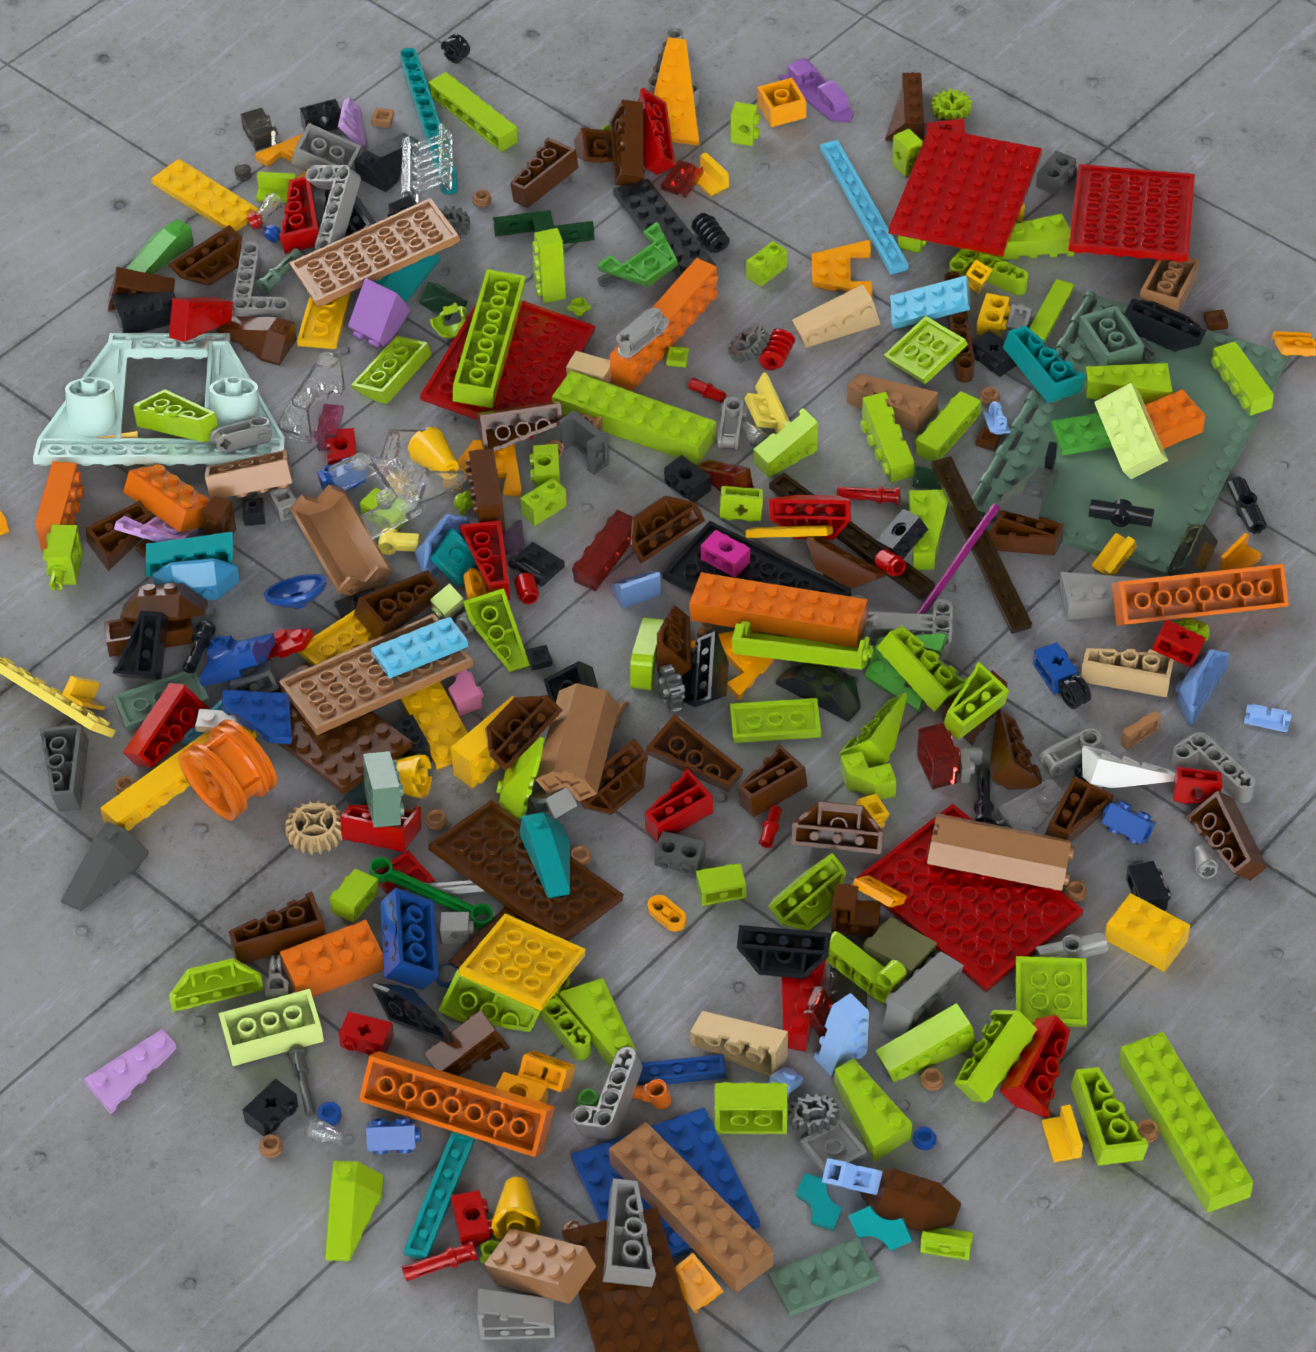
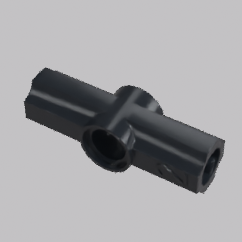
M1241 476L1234 477L1228 482L1227 487L1237 506V515L1243 519L1249 532L1258 534L1266 529V521L1257 505V496L1251 492L1245 479L1241 478Z
M1091 499L1088 517L1111 520L1112 524L1117 527H1125L1128 524L1152 527L1155 509L1132 506L1131 502L1126 499H1118L1114 503Z

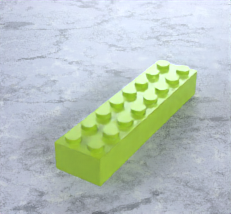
M486 269L454 380L453 401L493 408L524 297L526 276Z
M572 370L552 396V401L561 403L562 417L574 410L578 414L581 412L595 418L600 416L602 417L603 432L676 458L683 455L696 465L700 464L717 439V427L714 420Z
M1162 1031L1121 1046L1119 1065L1149 1116L1158 1125L1159 1133L1206 1213L1251 1197L1254 1181L1164 1032Z

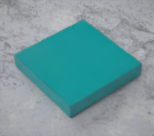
M454 528L447 530L429 558L456 587L463 585V575L476 564L466 541Z

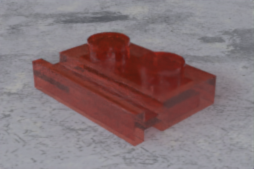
M678 160L676 166L671 169L661 183V190L676 195L682 194L686 198L703 175V167L697 168L694 164Z
M814 987L807 1004L809 1008L804 1011V1015L820 1038L826 1035L828 1029L825 1027L834 1003L823 987Z

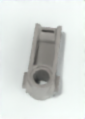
M647 309L641 316L616 335V342L619 344L618 355L620 357L630 358L667 329L669 320L663 316L660 309Z
M727 397L724 403L721 404L718 449H722V447L734 448L735 451H739L743 420L747 416L748 406L745 405V402L740 397Z
M254 417L250 420L217 427L211 431L209 439L220 452L225 453L268 443L272 437V429L270 428L268 418Z
M1084 729L1082 732L1045 749L1038 759L1040 763L1046 765L1052 777L1059 776L1082 764L1083 745L1104 750L1105 746L1101 742L1102 735L1096 729Z

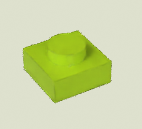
M669 346L666 360L667 366L687 368L690 354L689 348Z

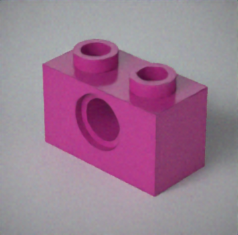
M715 530L701 545V560L736 578L750 563V548Z

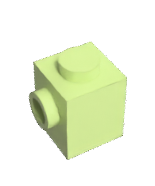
M450 583L430 599L432 604L431 611L438 618L452 617L464 607L463 597Z

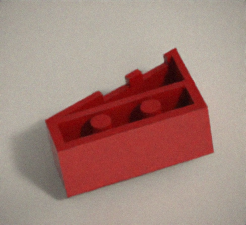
M686 768L683 776L677 782L674 781L670 785L668 792L664 796L661 795L645 812V830L657 843L662 831L677 834L713 813V796L693 773Z
M349 805L341 816L342 839L354 843L372 845L373 847L387 848L397 852H405L421 830V806H414V810H404V816H401V825L374 828L368 805Z

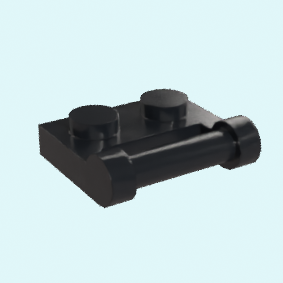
M531 542L517 556L511 557L508 567L513 570L517 569L522 573L533 574L536 584L542 587L565 567V561L538 544ZM523 563L528 564L529 566H531L532 568L536 569L537 571H539V572H541V573L536 572L535 570L531 569L530 567H528L527 565H525V564H523Z

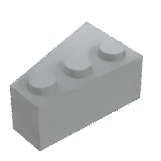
M478 1288L477 1316L480 1340L555 1338V1304L553 1299Z

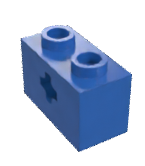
M1058 642L1034 650L1033 665L1052 694L1062 692V688H1059L1061 681L1069 680L1075 674L1079 675L1077 666L1071 663L1066 650L1062 649Z

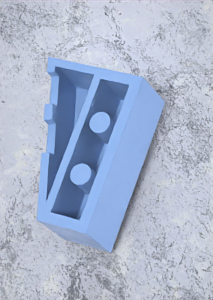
M851 993L832 1005L825 1024L828 1030L825 1037H820L821 1049L819 1052H815L813 1057L831 1076L834 1075L836 1068L852 1058L855 1060L861 1059L868 1050L869 1011Z

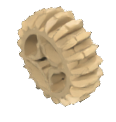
M319 799L316 803H312L309 800L307 805L301 803L300 808L294 807L293 813H288V820L285 823V833L290 845H293L295 850L301 849L303 854L309 851L311 856L314 852H318L321 855L324 850L330 853L331 847L337 848L338 842L343 840L341 810H337L335 804L330 806L328 801L322 804ZM331 823L332 826H331V828L328 830V829H327V828H328V825Z

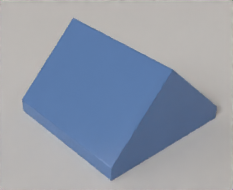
M646 571L609 584L622 609L661 596V575L659 571Z

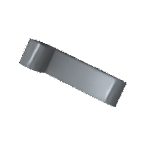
M1196 732L1174 746L1171 762L1174 770H1176V767L1193 768L1198 765L1202 770L1221 772L1222 788L1236 801L1248 803L1253 799L1256 784L1254 777L1208 735Z
M624 1047L617 1052L597 1107L583 1105L577 1107L572 1112V1121L582 1135L612 1139L619 1134L643 1067L633 1048Z

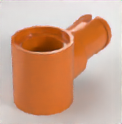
M654 1079L644 1086L637 1085L632 1099L643 1100L645 1103H652L653 1107L658 1110L669 1107L672 1102L669 1089L661 1079Z

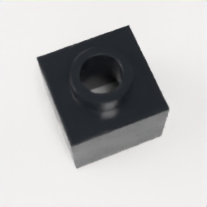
M263 498L243 499L244 525L265 524Z

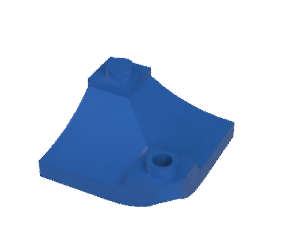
M270 633L242 641L233 639L231 635L213 638L206 650L208 662L199 679L202 687L240 678L246 668L266 662L276 641L274 634Z

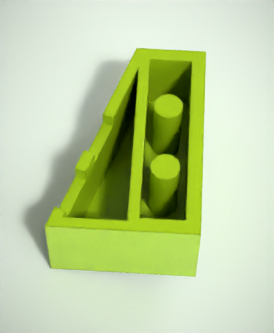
M804 408L799 411L800 415L792 422L789 420L783 424L785 428L778 434L772 433L754 448V464L768 478L818 451V421Z

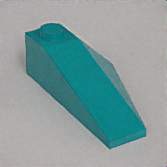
M544 812L521 816L520 837L547 897L553 898L570 894V839L563 824Z

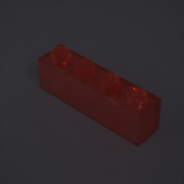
M616 510L613 516L607 519L604 528L597 532L592 544L585 548L583 556L574 563L572 567L574 582L597 591L630 546L633 516Z

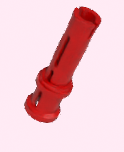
M838 486L837 496L850 500L876 501L879 505H882V503H895L896 506H899L901 488L887 489L879 486L877 489Z
M468 1240L467 1244L455 1248L448 1247L446 1252L402 1266V1270L407 1282L450 1266L455 1269L458 1268L459 1264L471 1260L476 1262L478 1259L472 1241Z

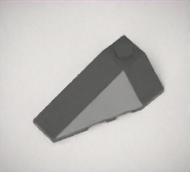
M1038 466L1003 494L998 505L1000 510L1039 519L1059 471Z
M106 822L94 838L61 902L77 910H83L102 896V892L108 887L117 885L120 882L119 879L127 873L132 874L136 871L149 854L148 850L126 829Z

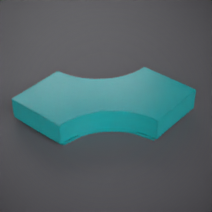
M805 1173L796 1192V1197L810 1207L812 1212L811 1224L834 1231L841 1216L842 1207L836 1205L827 1194L828 1184L823 1183L822 1178Z
M872 1206L848 1215L858 1238L868 1236L878 1238L887 1245L890 1251L913 1241L904 1218L898 1220L885 1219L877 1214Z

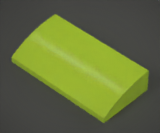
M396 335L351 384V387L360 394L387 405L432 356L428 342Z

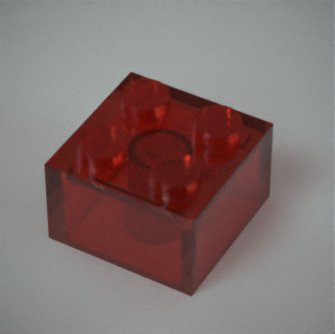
M943 722L918 729L917 758L932 790L957 783L958 773H960L959 760L961 759V752L959 747H955L951 731L946 729Z

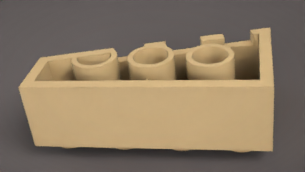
M863 284L792 319L795 332L805 348L881 325L873 299Z
M1086 648L1081 677L1089 684L1167 698L1174 660L1152 649H1149L1148 652H1136L1135 649L1117 652L1115 649Z
M702 1011L690 1031V1045L714 1055L723 1054L726 1060L770 1077L783 1067L788 1058V1031Z

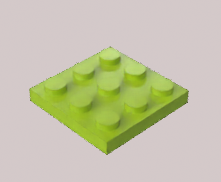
M925 316L883 356L892 365L926 384L968 344L966 339Z
M1016 956V1010L1020 1011L1032 1024H1034L1037 1018L1057 1015L1067 1027H1087L1086 958Z

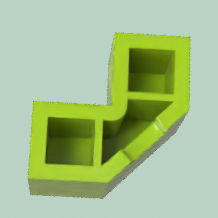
M862 751L841 756L840 773L847 790L854 793L858 791L867 796L877 794L880 800L896 797L897 780L890 763L868 768Z

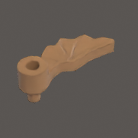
M701 623L702 626L697 630L696 637L699 638L706 635L707 631L712 629L714 624Z
M623 700L619 703L620 706L614 725L616 729L620 725V719L618 718L629 705L627 701Z

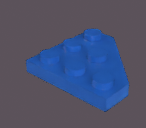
M222 690L223 712L228 715L233 714L239 718V723L251 731L256 730L262 734V739L268 743L291 744L289 698L286 693Z

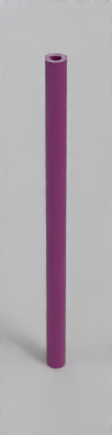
M992 504L916 614H926L1000 509L998 505Z

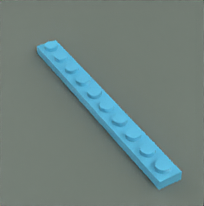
M835 140L820 144L822 155L889 274L908 270L909 264L892 234H889L887 225L839 141Z

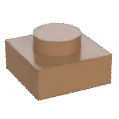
M376 108L371 119L372 126L390 128L395 116L394 110Z

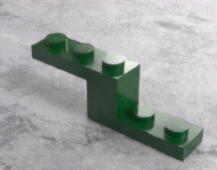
M551 210L493 217L495 237L529 232L536 233L558 228L563 244L595 240L593 221L554 226Z

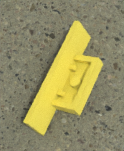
M763 372L755 386L758 394L747 393L744 400L756 426L775 429L776 434H778L785 428L783 424L789 419L768 374Z

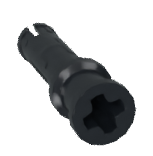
M208 620L200 621L196 627L197 632L192 636L193 644L182 666L186 673L192 674L196 671L204 649L209 646L211 636L215 634L216 627Z
M979 768L976 771L977 801L974 804V811L976 813L974 821L984 823L985 819L986 823L994 825V819L992 818L994 805L990 801L991 772L988 768Z

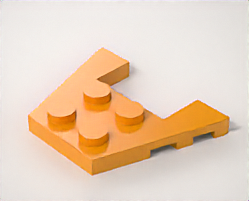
M303 133L257 152L255 160L267 167L280 157L292 162L294 150ZM307 171L302 173L297 178L304 177Z
M870 240L812 253V287L837 292V289L848 292L863 284L872 298V281H851L850 258H870Z
M474 439L457 461L459 465L457 473L451 478L443 479V488L461 490L465 474L471 473L467 472L465 460H469V451L483 449L481 440ZM511 444L506 448L494 451L498 478L505 479L503 495L522 497L515 446Z
M734 630L718 634L728 661L741 673L727 682V689L740 700L747 688L753 686L755 679L760 674L762 675L775 659L733 654L732 637ZM696 640L691 641V651L696 646Z

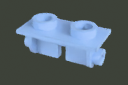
M992 402L988 412H983L990 432L998 435L1010 433L1007 418L1001 411V404L999 402Z
M1255 703L1247 705L1244 724L1288 733L1292 714L1287 712L1288 710L1275 708L1267 710L1268 707L1256 705Z

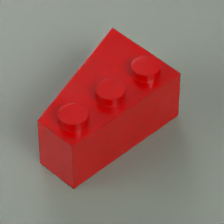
M218 297L172 298L169 338L186 342L232 320L233 301Z

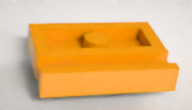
M1273 332L1272 340H1275V345L1281 355L1316 356V341L1314 338H1311V333Z
M869 875L859 877V879L855 878L852 886H859V891L889 907L904 904L907 897Z
M694 1253L675 1267L684 1299L695 1314L698 1313L701 1307H705L724 1292Z

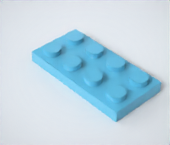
M967 276L891 295V324L893 328L898 329L917 324L925 316L930 319H936L970 310L969 281Z
M451 617L381 643L372 647L371 651L390 679L469 646L465 636Z

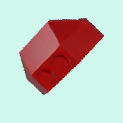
M791 495L770 498V520L779 527L831 525L833 534L821 537L825 540H834L851 521V500L837 495ZM807 536V537H791V538H793V539H807L808 537H812V536Z

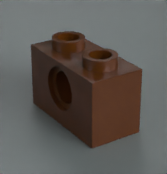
M212 496L202 512L205 534L213 535L233 532L234 534L236 523L232 501Z

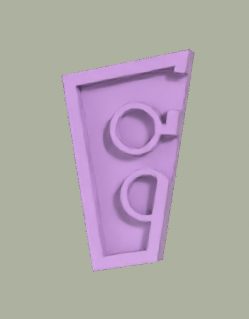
M348 97L343 100L338 127L347 135L349 141L361 145V148L366 146L361 108Z

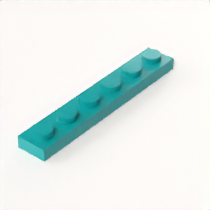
M454 1131L451 1132L403 1250L404 1256L419 1260L429 1258L451 1204V1196L455 1194L475 1144V1138Z

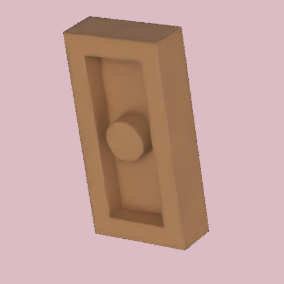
M1155 710L1149 715L1142 716L1133 725L1125 727L1122 731L1121 746L1127 751L1160 729L1161 715Z

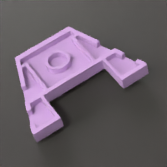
M124 516L116 521L114 527L115 530L155 542L195 537L199 529L178 532L157 516L146 524H141Z

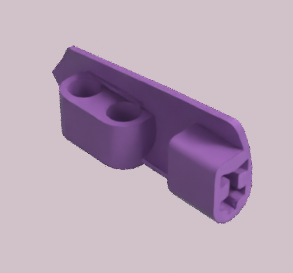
M802 58L788 65L787 75H778L781 80L793 78L806 101L829 120L851 122L854 112L849 107L847 95L833 80L827 82L808 59Z

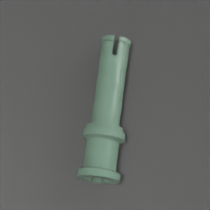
M293 249L276 267L268 269L265 276L256 281L258 290L263 294H269L272 287L278 285L282 280V276L291 269L290 262L303 257L302 253L298 249Z

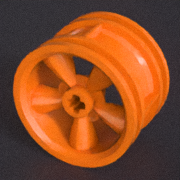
M225 719L218 726L212 728L209 732V740L203 745L193 743L188 749L179 754L181 770L194 792L212 811L228 821H233L238 817V814H242L247 809V800L252 796L263 797L269 790L277 786L278 780L275 769L265 751L243 727L232 720Z

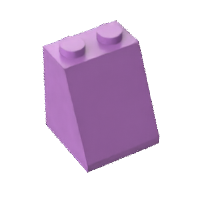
M366 278L348 327L353 332L352 335L358 340L362 341L365 339L374 348L378 349V347L384 349L392 341L411 309L397 293Z

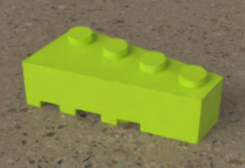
M603 978L559 992L560 1000L591 1036V1043L610 1068L617 1052L621 1048L631 1047L636 1052Z

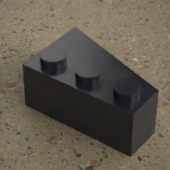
M174 292L111 294L114 312L122 333H142L170 325L172 298H176Z

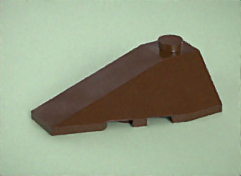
M581 128L574 140L577 157L584 162L606 163L613 161L610 131Z
M232 316L230 322L216 329L218 333H230V341L239 343L247 352H253L256 354V358L261 361L278 366L297 340L295 322L278 317Z
M998 709L990 761L993 781L1008 790L1040 788L1043 786L1039 768L1035 764L1032 765L1029 759L1032 754L1021 742L1024 740V737L1016 720L1002 709Z

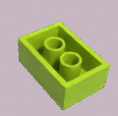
M715 1083V1130L717 1134H787V1083Z

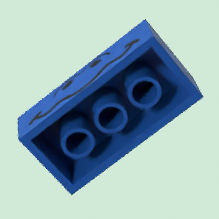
M395 888L380 902L384 978L424 990L439 977L434 901Z

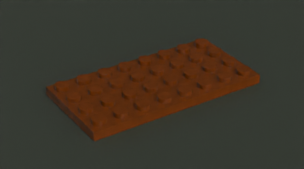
M305 662L279 679V681L311 666ZM280 684L279 689L271 691L272 693H284L280 688ZM290 700L291 744H278L343 795L364 781L363 754L390 751L392 760H395L413 747L410 739L372 711L316 735Z
M492 800L429 843L428 850L529 924L567 941L571 940L623 901V893L571 856L570 894L548 898L520 837L521 821Z
M657 1207L643 1210L644 1221L648 1231V1242L652 1252L653 1267H655L656 1272L652 1287L603 1282L607 1220L562 1230L564 1242L584 1246L596 1265V1268L578 1292L595 1352H700Z

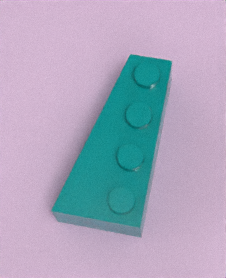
M1027 326L1009 330L1003 345L1004 350L1047 403L1081 392L1087 375L1082 371L1078 373L1073 368L1074 365L1068 360L1065 362L1058 356V352L1054 348L1051 349L1045 346L1044 340Z
M233 532L146 544L145 577H153V571L159 570L171 562L214 558L232 564Z

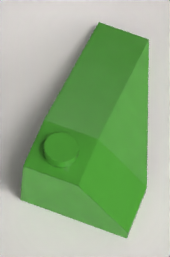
M179 219L166 224L152 234L126 269L153 274L194 245L191 227Z

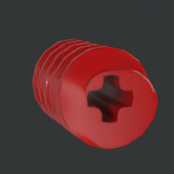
M781 328L773 330L769 338L770 342L766 343L767 347L763 349L759 357L760 365L768 371L782 368L787 360V356L790 354V350L795 344L794 335Z

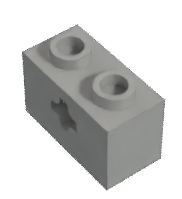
M567 787L549 794L542 789L529 797L536 813L544 812L554 819L577 806L575 796Z

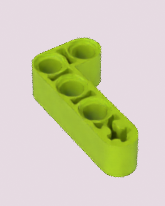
M961 248L949 262V272L956 271L965 276L974 261L978 260L992 269L987 283L1014 295H1023L1027 292L1028 272L990 254Z
M646 617L642 619L631 655L630 688L653 690L655 663L657 660V632L664 619Z
M836 931L831 933L830 952L826 962L878 1002L884 1004L891 992L895 993L905 980L907 972L903 964L897 960H891L884 967L841 933Z
M568 977L561 985L562 987L557 990L541 1010L539 1018L573 1058L585 1060L592 1053L591 1036L559 998V992L570 989V977Z

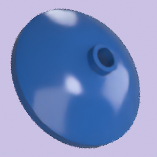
M318 574L294 576L270 586L264 592V598L268 603L275 606L300 609L315 600L324 591L327 581L324 576Z

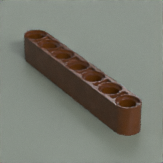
M950 271L945 274L944 281L962 277L959 272ZM966 310L947 315L949 330L966 339L968 344L953 358L955 377L962 383L972 381L974 376V355Z

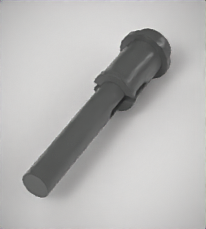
M294 1046L290 1048L288 1058L292 1061L294 1076L298 1077L306 1116H312L315 1114L307 1079L309 1073L305 1059L307 1053L302 1046Z

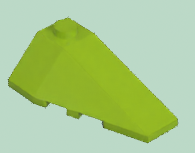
M906 692L889 699L874 714L875 718L860 728L862 733L857 738L854 736L848 740L839 755L862 751L868 767L887 763L890 760V754L895 749L908 696Z
M539 737L505 771L503 780H498L496 793H500L498 803L520 821L521 816L526 814L529 795L531 796L534 778L537 775L544 745L543 737Z

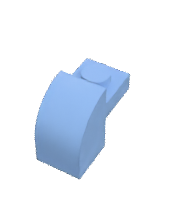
M827 1158L822 1182L856 1192L877 1195L883 1171Z

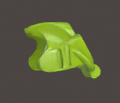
M457 302L451 306H443V311L437 317L430 319L431 326L441 337L446 339L454 338L466 321L468 310L463 306H459ZM460 312L461 322L450 326L445 325V316Z

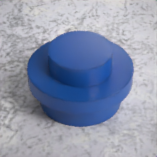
M267 225L264 228L265 232L263 235L267 240L273 243L280 240L281 230L278 227Z
M929 1127L918 1128L912 1138L913 1144L920 1150L933 1148L937 1140L936 1134Z

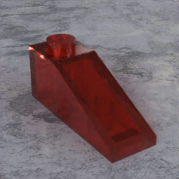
M707 460L697 465L711 476V485L720 492L721 486L754 488L750 468L714 460Z

